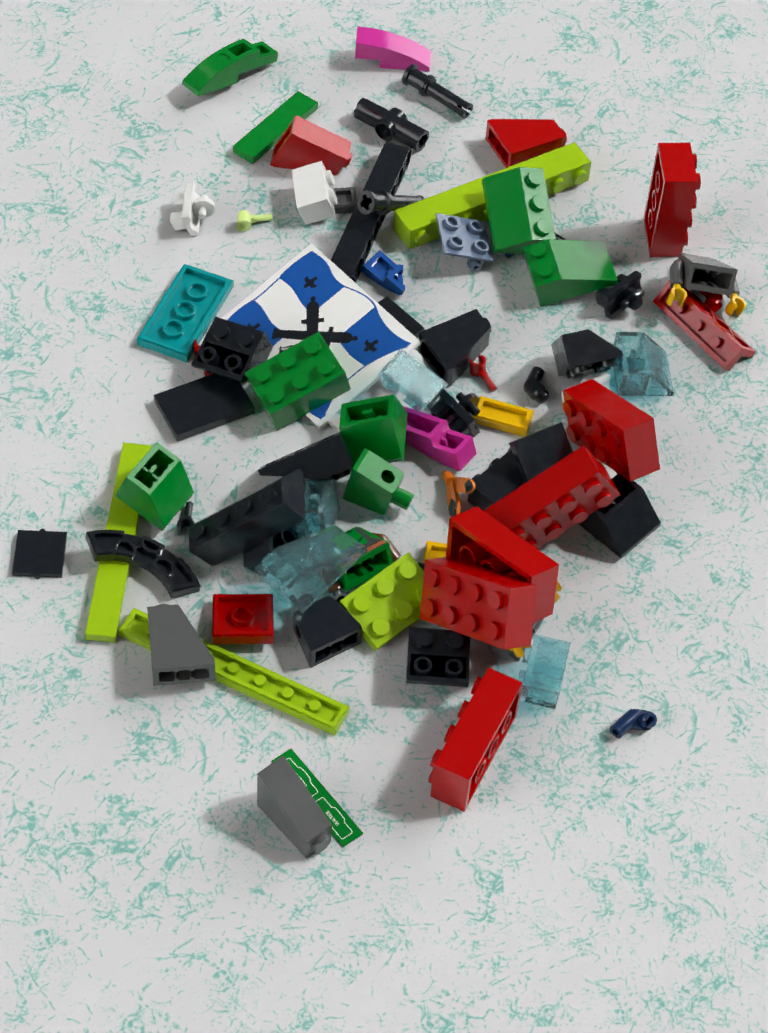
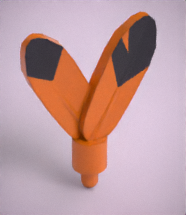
M444 470L442 472V480L446 484L449 515L453 517L460 514L461 510L459 492L471 494L475 490V482L470 478L454 477L452 472Z

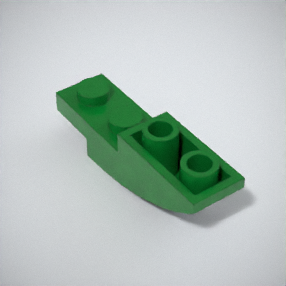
M245 39L238 40L203 60L183 79L182 85L197 96L206 95L218 89H224L227 86L238 83V75L240 73H246L249 70L276 62L278 52L263 41L251 44Z

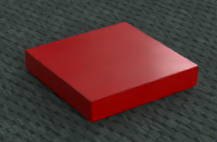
M213 594L212 644H274L273 594Z

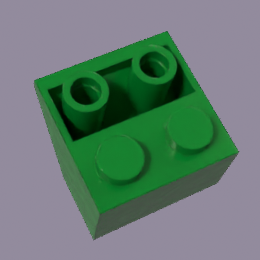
M395 394L341 404L339 429L354 461V465L365 448L388 463L404 461L408 413Z
M156 442L126 476L115 496L163 531L192 497L194 491L181 459Z

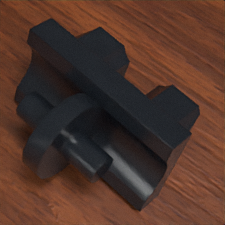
M634 271L628 276L620 274L617 276L618 283L612 288H603L596 291L597 304L604 307L605 317L613 319L626 308L637 310L643 305L642 297L644 296V291L640 284L642 277L640 272Z
M442 387L437 392L439 400L429 409L432 416L446 420L452 415L455 419L448 424L449 429L466 435L470 433L475 437L480 433V430L475 426L476 421L469 413L473 416H477L480 413V410L476 407L479 403V397L475 393H469L465 396L460 392L456 396V399L459 401L458 403Z

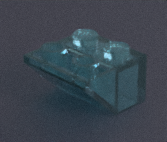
M616 332L613 345L623 352V357L616 362V366H613L618 396H673L674 390L666 351L644 332Z
M400 349L378 374L383 378L380 383L396 395L400 391L406 396L403 401L418 412L421 409L429 411L448 386V383L403 349Z

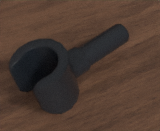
M191 501L186 502L184 517L180 518L177 522L179 535H181L183 527L195 524L192 519L193 502Z

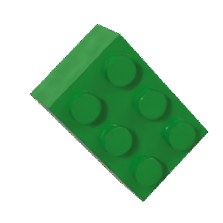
M319 331L245 372L253 393L277 431L351 390L345 371Z

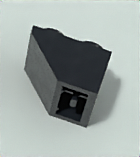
M215 316L191 365L194 368L243 383L247 380L245 372L265 362L273 346L265 332Z
M589 329L563 334L551 344L558 376L567 375L568 379L581 377L591 369H594V373L611 370L610 367L616 366V362L623 357L622 350Z
M617 474L612 478V481L618 489L620 496L613 499L610 505L599 508L590 514L579 525L617 556L623 558L660 527L661 522L644 489L635 481L630 482L620 474Z
M409 627L406 683L468 687L471 637L452 630Z

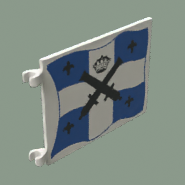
M312 243L222 317V319L265 332L273 346L268 359L318 331L320 332L345 371L351 390L305 415L319 430L329 423L337 433L340 432L339 414L341 413V404L354 402L403 359L415 371H419L425 366L422 355L415 350L421 344L420 341Z

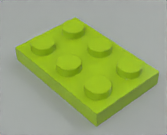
M409 552L339 601V604L362 626L361 635L374 652L420 619L424 571Z

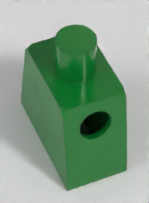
M365 448L351 471L342 499L378 514L385 515L392 503L407 511L414 498V494L400 488L404 478V473Z

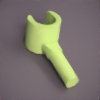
M241 210L237 215L236 228L239 231H248L251 228V223L270 221L273 219L272 214L251 215L249 211Z

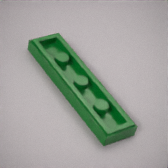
M297 91L234 144L233 153L254 164L276 145L296 115L307 119L318 109V102Z

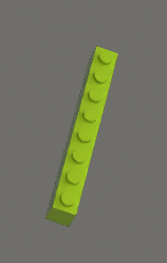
M573 142L394 210L393 230L409 250L423 246L430 241L440 238L436 213L479 221L488 219L482 185L483 178L517 167L542 168L549 196L588 181L591 161L579 146Z

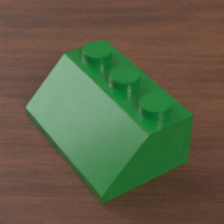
M517 167L482 179L494 253L524 254V246L548 239H556L542 168Z

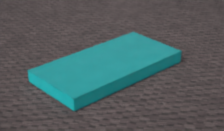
M184 264L137 337V345L188 362L194 353V340H197V344L200 343L233 289L234 280Z

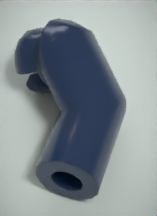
M630 709L610 726V731L613 736L620 739L629 730L646 731L652 729L657 723V717L651 711Z

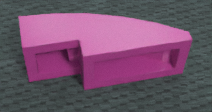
M357 26L355 59L380 60V68L406 70L411 64H415L420 71H430L431 51L406 37L388 31Z
M403 406L408 413L405 442L419 452L457 471H461L477 454L472 436L449 429L447 420Z

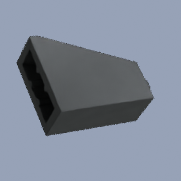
M159 604L147 607L153 685L216 681L215 659L178 604Z
M281 756L257 773V806L305 858H308L314 852L320 853L325 850L331 842L332 824L286 758Z

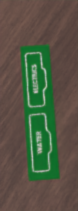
M292 749L287 750L271 761L273 763L281 756L286 758L332 824V835L343 847L364 834Z

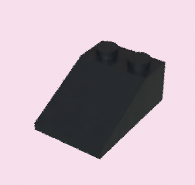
M338 432L261 466L258 472L261 476L284 477L297 469H301L303 471V478L327 479L332 476L335 481L350 474V468L354 466V461L341 432Z

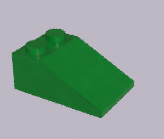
M548 239L523 247L527 268L540 307L614 286L618 283L604 241Z

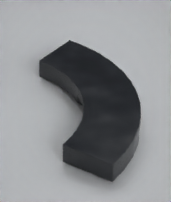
M94 530L86 532L85 538L95 562L114 560L139 566L154 575L164 585L171 598L200 591L201 585L191 568L181 557L177 558L165 549V545L146 536L141 538L125 534V531Z

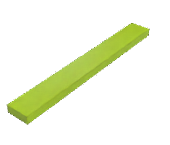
M123 442L106 530L125 531V534L136 536L140 514L115 495L126 476L147 454L152 445ZM114 560L99 561L85 631V640L116 643L131 563Z
M133 608L119 628V636L151 651L148 614ZM202 639L215 659L217 682L334 736L349 714V706Z

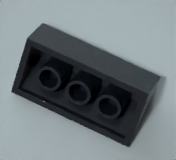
M297 469L189 526V552L213 567L306 520L303 471Z

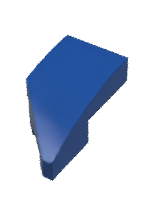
M380 250L362 266L361 272L375 283L395 294L402 295L404 293L403 265L395 264Z

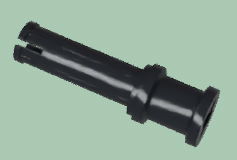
M411 64L405 70L402 76V83L405 86L410 85L414 87L421 96L429 95L464 119L470 115L462 107L472 111L473 104L436 83L433 75L424 74L418 70V66L415 64Z
M365 190L359 194L357 206L359 211L365 215L372 214L373 212L379 215H387L391 211L425 198L421 195H391L387 191L374 193L373 191Z

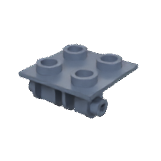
M440 213L435 214L445 255L468 258L467 265L472 271H479L485 261L494 262L485 221Z

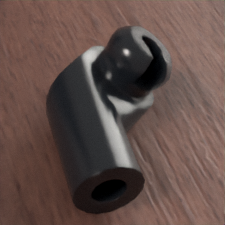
M535 366L524 383V391L532 400L542 404L549 398V392L545 390V386L541 383L545 375L544 370Z

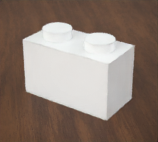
M322 161L293 169L292 176L296 205L305 225L334 217V205L338 204L334 189H331V186L335 185L331 170L326 171Z

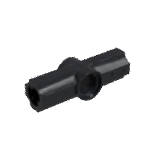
M365 98L358 101L354 110V118L375 128L377 135L381 139L391 141L394 138L418 151L425 147L429 139V131L408 121L407 116L402 110L398 108L387 110Z

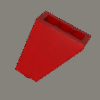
M296 115L274 146L270 165L293 170L322 161L326 171L331 170L332 175H337L341 168H346L351 161L352 153L349 152L352 142Z
M554 119L487 120L485 139L506 168L563 147L567 142L565 131L558 126Z

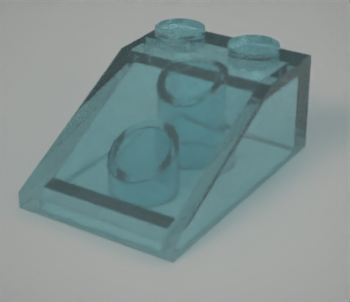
M334 525L276 547L263 558L262 562L255 569L278 595L303 614L368 550L338 526Z

